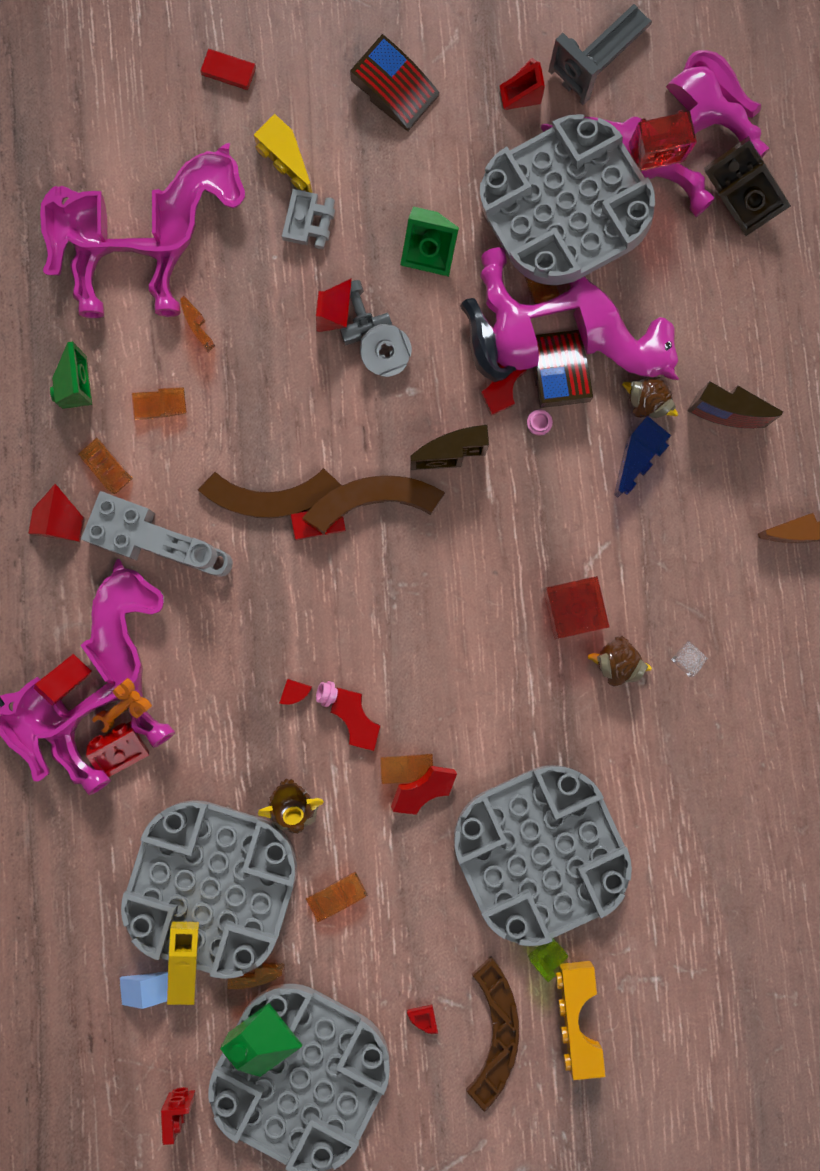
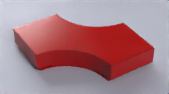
M497 362V364H498V366H499L500 368H505L504 366H502L501 364H499V363ZM527 369L515 370L502 381H492L486 389L481 391L491 416L515 405L513 386L516 380L526 373Z
M337 687V698L332 704L330 713L340 717L347 725L350 735L349 745L374 751L381 725L371 721L366 716L362 707L361 693Z
M430 766L420 779L408 784H399L391 804L392 811L417 815L421 807L431 799L449 796L457 776L455 769Z

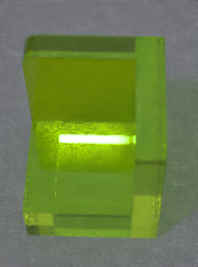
M552 938V942L539 945L528 955V958L545 980L549 982L556 976L554 969L568 958V954Z

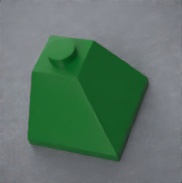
M413 206L408 218L400 266L449 277L459 227L439 212Z
M73 341L67 342L52 377L53 386L50 387L51 399L62 409L93 405L87 356Z
M268 1003L228 1032L220 1050L236 1070L261 1077L302 1047V1043L270 1003Z

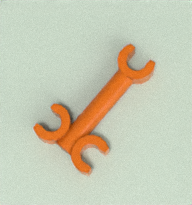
M127 678L112 690L113 694L122 700L108 712L100 711L93 717L92 721L101 720L105 725L101 731L105 733L114 726V719L128 708L132 716L137 719L151 708L152 705L149 700L140 697V694L135 691L134 683Z

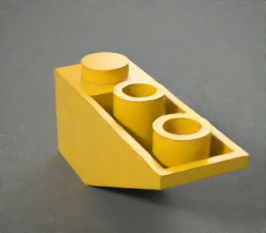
M274 114L254 134L255 148L262 157L266 158L268 156L274 162V167L282 175L286 173L298 190L312 193L311 183L293 130Z
M172 922L167 1005L195 1004L199 922Z

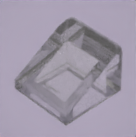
M687 641L671 660L689 677H694L708 658L690 641Z

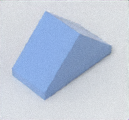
M168 971L120 977L122 1005L144 1009L167 1002Z

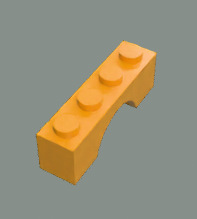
M591 961L559 964L560 972L555 973L557 989L562 990V999L558 1000L560 1016H564L565 1026L561 1027L563 1044L567 1043L568 1054L563 1055L565 1071H570L573 1080L606 1077L603 1049L600 1043L585 1036L580 1031L578 1024L582 1006L591 997L597 995L594 966Z

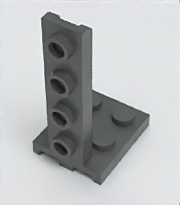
M633 4L583 52L579 49L574 39L568 38L562 33L555 39L548 72L551 75L556 72L564 80L562 86L568 91L573 89L581 97L580 103L584 105L591 97L597 75L652 24V20L647 18Z

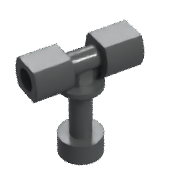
M360 280L351 281L350 299L357 317L353 319L354 324L340 329L345 346L361 341L362 336L374 326L380 324L392 325L389 313L375 317L371 313H366L360 297L364 292Z

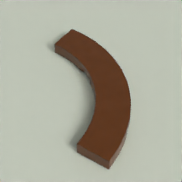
M323 468L314 477L296 487L282 491L259 492L232 484L214 472L199 487L198 491L213 503L229 511L248 517L272 519L288 517L291 514L309 510L322 497L342 485Z
M366 477L332 490L314 504L302 519L314 529L325 534L338 519L349 511L360 506L384 503V501L400 502V504L415 507L431 515L445 495V492L423 481L408 477Z
M492 956L472 973L473 978L481 987L489 1004L492 1019V1038L489 1053L481 1071L466 1088V1092L484 1112L495 1102L504 1089L510 1072L514 1067L519 1044V1018L513 992L507 978Z

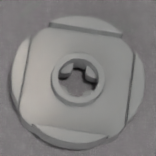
M380 324L374 326L367 331L360 342L362 362L368 370L380 376L390 377L400 373L407 366L409 357H411L412 347L408 336L394 325ZM383 344L392 346V350L389 351L390 356L385 357L384 354H379Z

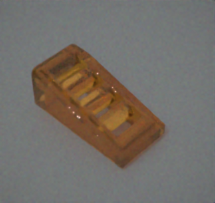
M95 438L78 454L104 487L113 494L119 492L133 479L99 438ZM101 450L102 452L91 461L90 458L97 451ZM107 457L108 459L97 468V465ZM114 465V468L104 476V473Z

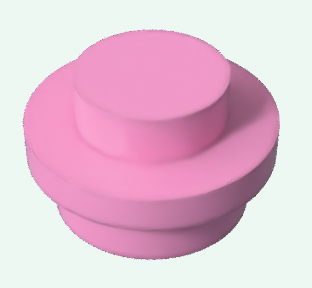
M544 410L533 411L527 419L529 431L538 436L547 434L553 423L550 414Z
M321 682L318 686L316 702L321 703L323 707H329L337 698L338 690L335 688L334 682Z

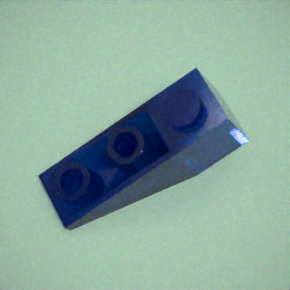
M649 416L641 422L626 440L614 495L617 498L623 492L628 495L637 484L634 479L640 473L644 476L653 466L650 460L654 455L657 454L660 457L669 447L666 441L670 438L671 434Z

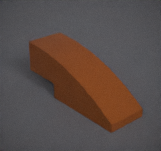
M810 513L758 533V536L761 539L782 543L820 541V521L817 522L814 513Z

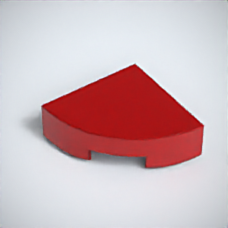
M287 679L279 704L290 705L300 702L308 696L312 686Z
M433 1004L407 1009L409 1020L418 1029L428 1034H438Z

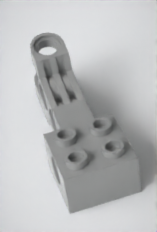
M99 492L81 540L136 561L141 549L214 576H226L231 571L233 561L226 552L196 538H190L151 524L155 513L150 509L105 492ZM222 556L224 564L222 568L215 570L213 565L217 557Z

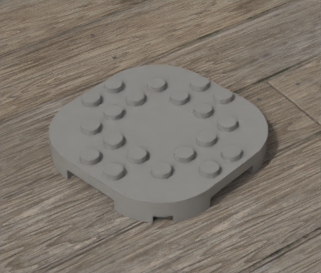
M582 114L569 115L552 121V128L512 150H509L508 147L503 148L487 164L482 182H480V196L484 215L507 256L521 274L541 284L562 285L576 281L627 254L643 241L653 221L655 194L649 177L645 179L622 142L623 136L609 122L598 118V121L587 119Z
M559 765L537 767L480 793L464 807L459 815L454 831V849L457 860L484 920L503 939L523 946H539L550 943L552 938L595 918L607 916L618 907L625 897L624 894L629 880L631 881L632 872L628 849L620 837L603 800L602 793L589 778L576 770Z
M191 800L177 803L155 816L142 834L139 852L127 890L123 893L122 921L133 939L131 940L132 943L145 955L159 961L161 958L169 961L170 928L172 922H199L197 970L210 973V977L227 979L243 976L245 973L259 967L268 958L277 942L296 880V856L287 836L281 830H278L273 823L265 819L206 801Z
M300 984L273 986L261 992L248 1004L237 1026L270 1003L302 1043V1047L261 1077L236 1070L224 1053H222L212 1073L208 1089V1099L214 1113V1120L229 1139L235 1143H238L240 1140L286 1165L285 1170L326 1171L331 1168L335 1170L344 1164L357 1149L359 1140L381 1096L386 1091L390 1073L388 1046L382 1033L373 1022L328 996Z

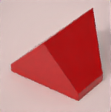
M531 58L512 78L499 85L504 109L509 110L541 104L545 83L539 61Z
M352 278L328 290L318 291L316 309L317 332L347 328Z
M54 484L33 508L28 534L80 542L85 517L81 515L61 489Z

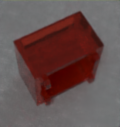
M680 110L674 115L651 120L643 118L638 122L629 141L631 156L640 171L685 162L697 143L690 111L683 112V110Z
M598 576L543 589L554 640L610 627Z

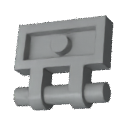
M293 189L282 239L307 245L309 236L316 238L314 247L324 249L325 242L329 240L330 231L328 230L330 221L334 219L335 209H333L335 200L326 198L324 205L317 204L318 194ZM314 215L321 217L319 227L312 226Z

